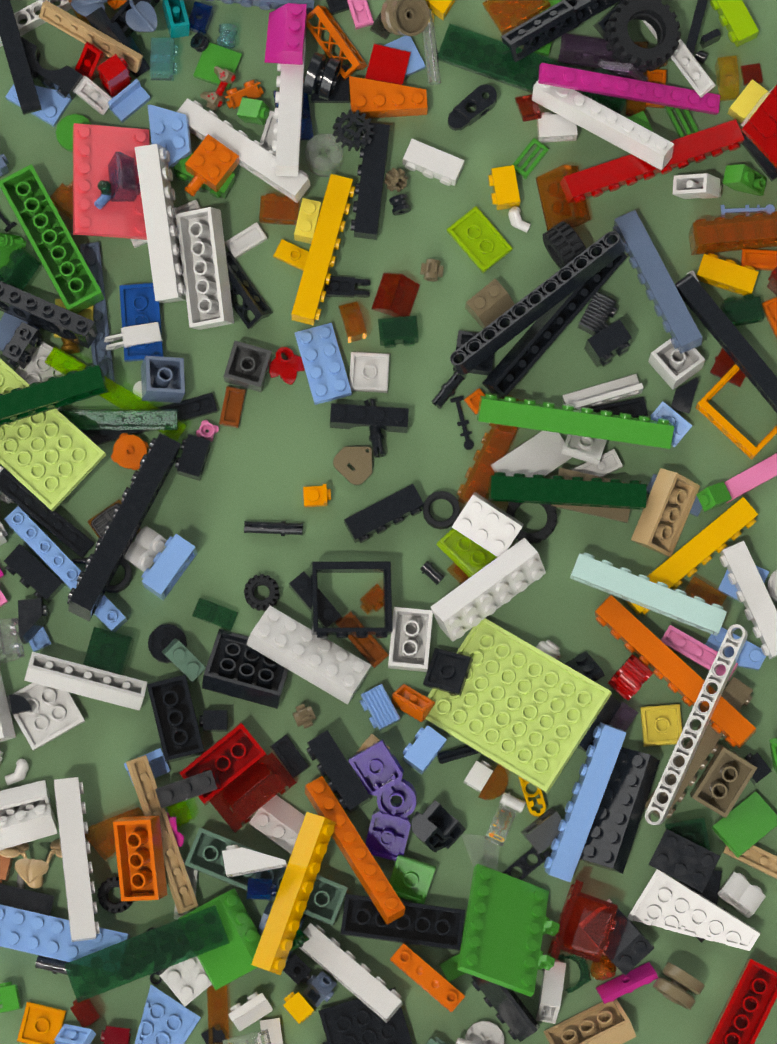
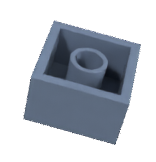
M145 356L141 364L142 401L181 402L185 394L184 358Z

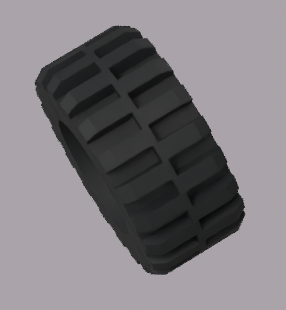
M625 0L611 14L605 26V31L607 32L604 35V39L608 41L606 45L607 50L613 53L611 57L614 61L618 59L621 67L626 65L629 67V71L634 72L638 69L639 73H645L647 70L653 71L657 67H661L674 54V51L679 46L678 41L681 38V32L678 31L680 22H676L675 18L677 15L675 12L671 13L669 10L671 7L667 3L663 5L661 3L662 0ZM638 19L649 23L657 34L656 47L646 49L636 45L628 34L627 27L629 21Z

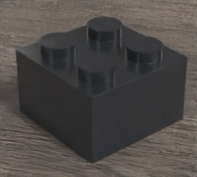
M619 319L587 339L584 349L596 367L601 365L605 367L613 361V357L616 355L620 357L629 351L628 348L630 347L632 337Z

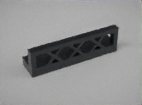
M562 0L502 35V42L510 49L513 61L516 63L579 26L575 9L567 1ZM571 17L572 22L564 26L565 20ZM552 27H556L551 35H547ZM540 36L537 43L531 44L535 37ZM524 45L523 50L517 54L516 48Z
M229 251L226 252L228 276L232 283V290H230L232 307L246 327L250 329L260 319L269 317L273 312ZM236 295H240L242 297V305H239L237 303ZM247 310H251L255 316L252 321L247 317Z

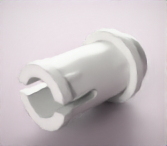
M504 792L499 803L503 807L506 805L521 813L526 801L510 795V792Z

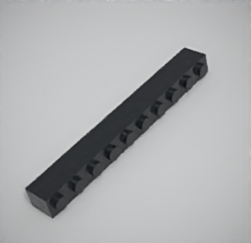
M623 252L538 318L482 384L492 394L504 399L628 256Z

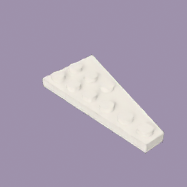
M658 869L627 917L631 921L661 927L693 937L704 938L705 940L723 943L748 951L751 950L761 934L756 929Z

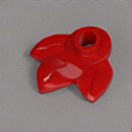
M281 347L276 351L275 359L269 364V374L271 378L280 375L285 383L292 385L296 380L297 371H305L301 357L294 355L290 348ZM281 355H286L287 360H284Z

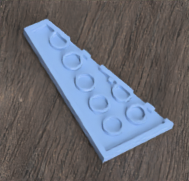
M151 984L135 1044H184L201 1017Z

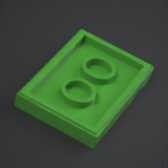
M755 791L735 807L726 818L723 817L713 825L712 829L735 856L739 858L777 826V814Z

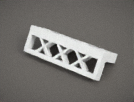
M637 374L572 392L563 395L562 398L564 404L572 405L574 409L581 410L582 407L601 406L641 394L644 388L642 383L639 384Z

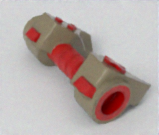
M218 66L214 67V73L221 80L217 90L200 94L201 98L207 100L206 106L214 111L222 105V95L227 85L232 84L236 78V74L225 68L223 70Z

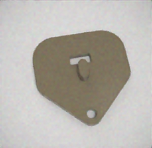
M367 446L344 447L334 457L333 465L351 484L360 485L372 474V450ZM351 464L355 470L352 471L347 465Z

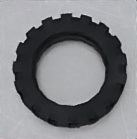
M509 502L506 513L515 518L517 508L523 503ZM540 504L547 514L545 527L535 533H527L520 530L515 538L518 541L525 538L530 544L546 540L556 526V507L550 504Z

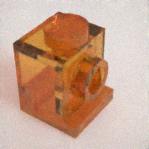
M378 584L373 586L360 599L362 604L360 608L367 615L373 611L378 612L384 606L383 589Z

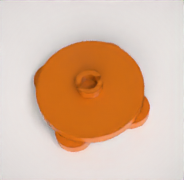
M122 433L113 446L111 459L124 468L138 470L144 454H147L148 443L138 436Z

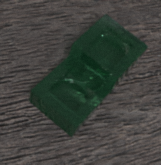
M199 598L192 616L231 631L238 612Z

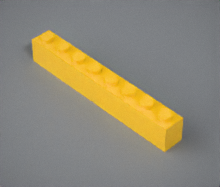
M334 174L330 175L291 313L293 321L314 326L315 320L320 319L322 310L319 309L320 302L324 303L325 284L329 285L331 274L329 270L330 267L335 265L336 256H334L335 249L339 250L341 243L339 234L344 232L346 221H343L344 216L349 214L351 204L348 203L349 198H353L356 187L353 186V179Z
M742 497L647 576L650 578L649 581L656 584L657 582L667 584L669 589L673 588V590H676L683 584L681 580L685 576L690 578L698 571L696 567L701 563L706 565L713 559L711 555L714 552L720 553L727 547L726 542L730 539L734 541L742 535L740 531L744 527L749 529L757 522L755 518L759 514ZM626 601L638 616L641 613L645 615L650 611Z
M306 812L251 965L278 975L282 974L336 822Z

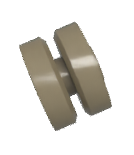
M386 0L381 9V21L384 28L394 35L416 36L424 31L430 18L429 7L425 0Z
M667 962L662 972L671 981L657 978L653 988L673 1003L691 1010L696 1001L687 991L700 995L705 985L684 970Z

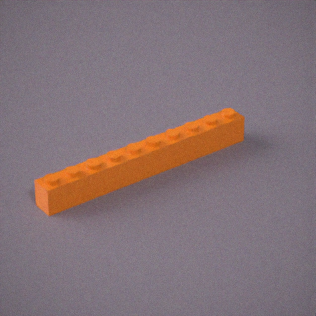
M610 595L595 611V616L597 617L595 620L602 627L606 625L611 630L610 634L616 640L621 639L625 643L624 647L630 653L635 652L639 656L638 659L646 666L649 665L654 669L653 674L658 679L667 681L669 683L667 686L672 692L681 694L683 696L681 699L689 707L691 705L694 706L705 681L619 601ZM709 685L708 692L710 694L716 693V691ZM721 696L710 719L711 727L718 734L722 732L727 737L725 740L732 747L737 746L740 749L756 732V727ZM707 701L702 702L700 710L707 712L710 707Z

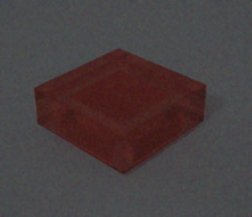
M760 63L740 67L744 86L748 85L752 79L758 84L763 82Z

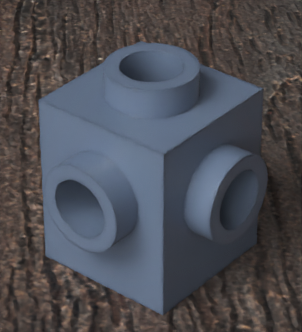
M321 971L317 977L313 974L307 981L308 987L302 993V996L317 1008L323 1000L328 1002L334 995L332 990L337 983Z

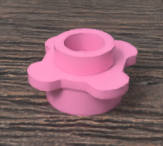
M203 420L199 430L196 431V435L212 442L219 428L217 425L209 423L208 420Z

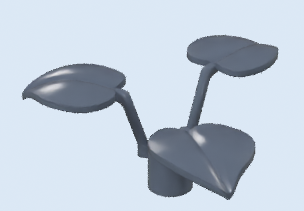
M72 0L71 6L78 14L86 17L100 7H103L105 11L103 3H106L108 0ZM129 0L132 9H129L125 16L127 25L137 32H154L157 27V15L151 4L140 1L135 6L133 0Z

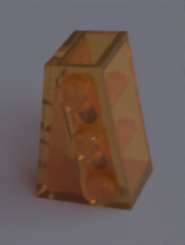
M137 807L88 827V834H85V837L104 861L108 862L116 855L113 821L122 817L144 816V813Z

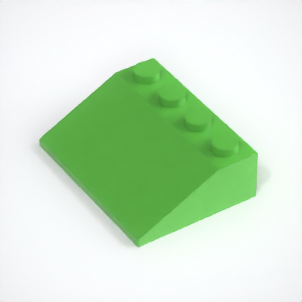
M235 888L177 919L215 991L258 969V967L251 964L261 937Z

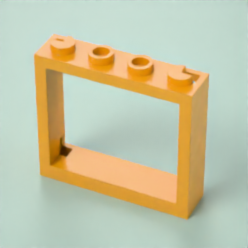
M735 364L697 403L695 408L752 460L777 435V426L755 447L708 403L740 370Z

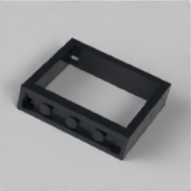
M391 561L311 563L312 635H317V638H328V635H336V638H348V635H356V638H367L368 635H376V638H387V635L393 632ZM317 573H383L384 627L318 628Z

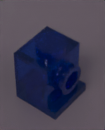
M197 1L194 2L189 17L191 31L206 34L214 14L212 6Z

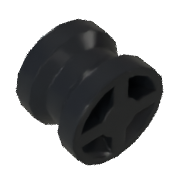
M400 194L389 199L390 204L393 206V215H402L411 211V207L407 203L408 195Z

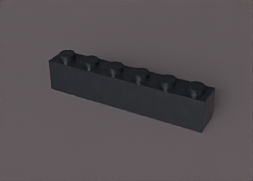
M370 123L369 125H374L372 130L374 136L371 138V143L367 144L365 149L360 148L359 158H363L362 165H358L357 176H361L360 183H356L355 194H358V201H354L353 205L356 219L351 221V231H354V237L377 240L390 125Z

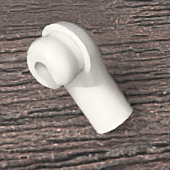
M19 759L16 762L17 766L14 773L4 776L7 785L25 779L29 770V764L25 759Z

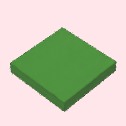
M209 42L207 49L201 54L193 76L194 78L219 86L221 80L214 73V67L218 66L223 70L225 68L236 74L242 53ZM228 84L226 89L229 90L231 84Z
M398 854L389 883L398 897L418 904H424L436 866Z

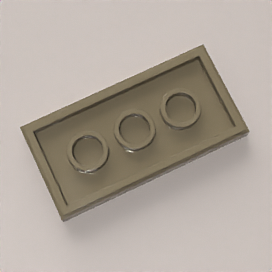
M559 468L557 476H564L565 480H572V477H583V481H591V478H602L603 482H610L611 480L564 468ZM551 505L623 523L628 522L630 509Z

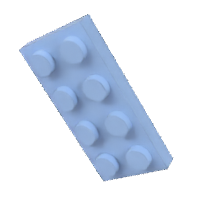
M332 323L294 332L314 404L317 405L351 396V388Z

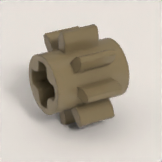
M392 168L385 175L384 183L388 185L387 188L391 192L394 189L400 192L407 185L409 178L404 175L405 171L401 168L398 171Z
M427 259L426 264H421L420 274L424 275V280L436 282L438 277H443L444 266H440L441 262L439 260Z
M304 703L296 706V712L292 714L297 726L303 725L304 729L313 726L312 721L316 717L311 706L305 707Z

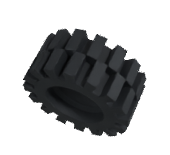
M255 575L245 584L244 595L246 602L257 611H266L269 605L273 607L277 604L280 596L278 584L269 575ZM261 585L266 586L270 591L269 596L264 600H259L254 595L255 589Z
M119 877L107 878L98 888L97 898L99 899V904L111 913H122L128 910L133 901L113 903L108 897V893L112 888H120Z

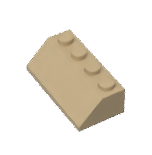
M660 468L647 499L646 508L642 511L631 540L643 547L671 557L700 485L676 472Z
M617 998L606 1004L601 1002L543 1031L549 1044H623L636 1037L632 1024Z

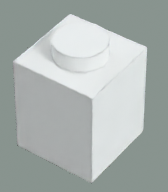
M483 760L481 762L476 761L463 783L481 793L493 773V770L490 769L492 766Z

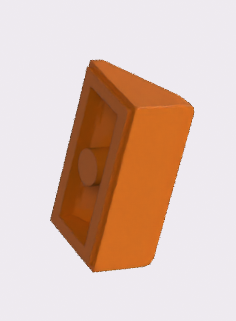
M405 684L392 694L391 699L392 704L396 708L420 722L425 720L435 705L434 701Z

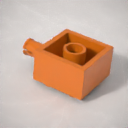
M208 134L185 163L186 171L194 176L187 187L184 188L185 191L191 196H195L204 183L215 192H218L240 164L239 156Z

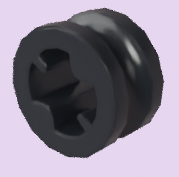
M202 33L195 34L190 42V46L197 52L205 51L209 45V39Z

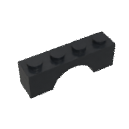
M21 37L33 79H40L41 83L47 88L51 89L52 87L56 89V92L61 97H68L73 100L77 95L73 90L83 78L82 74L67 65L59 70L44 69L40 66L41 53L38 47Z
M331 403L330 428L351 429L353 427L366 426L381 428L387 432L407 433L409 409Z

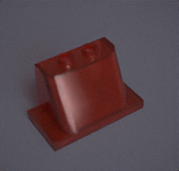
M271 752L210 801V803L234 833H236L250 822L249 817L278 793L282 796L297 782Z
M574 880L571 883L558 924H560L559 932L553 936L547 955L558 959L559 953L562 951L599 963L603 950L607 951L610 940L607 939L609 932H613L617 921L614 920L618 905L582 893L581 889L584 882Z

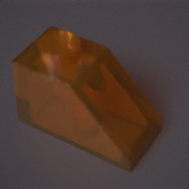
M357 301L338 306L348 343L366 339L367 333Z

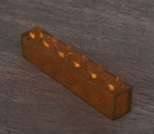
M489 424L492 428L489 433L485 432L481 441L484 445L481 451L477 449L473 458L476 462L473 468H468L465 475L467 481L465 485H460L457 492L459 502L466 505L474 492L486 498L489 477L495 473L490 465L506 455L518 427Z

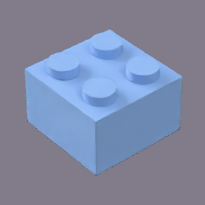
M428 725L425 729L423 727L419 729L414 739L416 741L414 744L409 743L403 751V761L421 775L447 741L446 738Z

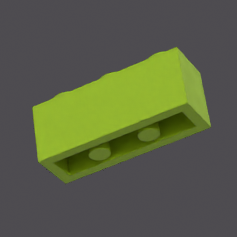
M710 0L712 9L714 11L717 10L721 25L728 30L729 40L735 43L736 47L757 38L759 30L742 0Z

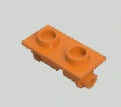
M253 79L243 84L244 87L238 90L237 87L227 90V94L223 98L229 99L226 102L228 108L235 109L239 107L244 96L250 99L260 98L264 92L257 85L261 83L259 81L255 82Z

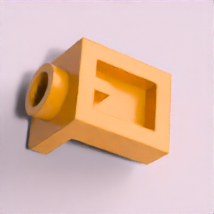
M323 484V486L303 487L304 507L328 506L327 501L331 500V489H327L326 484Z

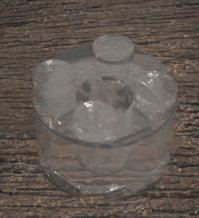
M318 134L311 138L306 145L305 157L307 167L312 173L321 177H330L331 174H336L343 164L341 142H335L337 138L333 134Z

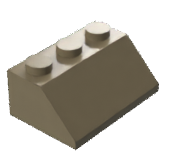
M720 744L690 795L696 801L726 818L757 767L736 752Z

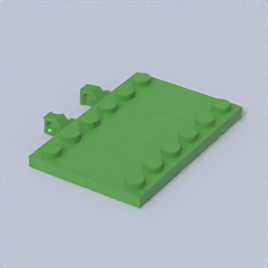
M477 864L473 871L457 970L531 997L535 991L538 969L541 970L543 968L549 971L555 962V958L543 955V951H540L542 936L545 933L555 936L559 932L560 924L549 921L550 918L545 917L549 890Z

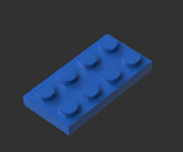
M153 283L120 285L122 328L159 322L162 337L160 303L155 301ZM162 341L124 348L125 362L143 361L145 356L163 357Z

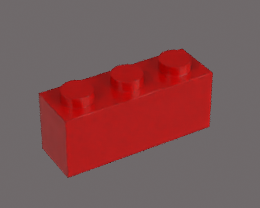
M116 54L97 66L102 86L111 98L131 84L130 80L132 79L129 75L130 71L127 68L129 67L123 57L119 59Z

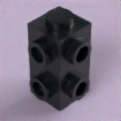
M22 322L15 330L14 336L5 346L2 353L7 359L6 363L14 368L19 366L24 369L31 362L36 349L41 346L44 336L36 328Z

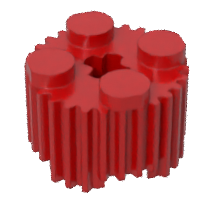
M632 654L627 659V662L612 676L608 684L624 699L629 701L640 690L643 683L650 678L653 672Z

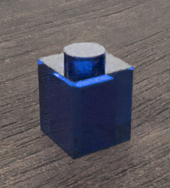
M248 878V900L272 901V896L276 897V884H273L272 879Z

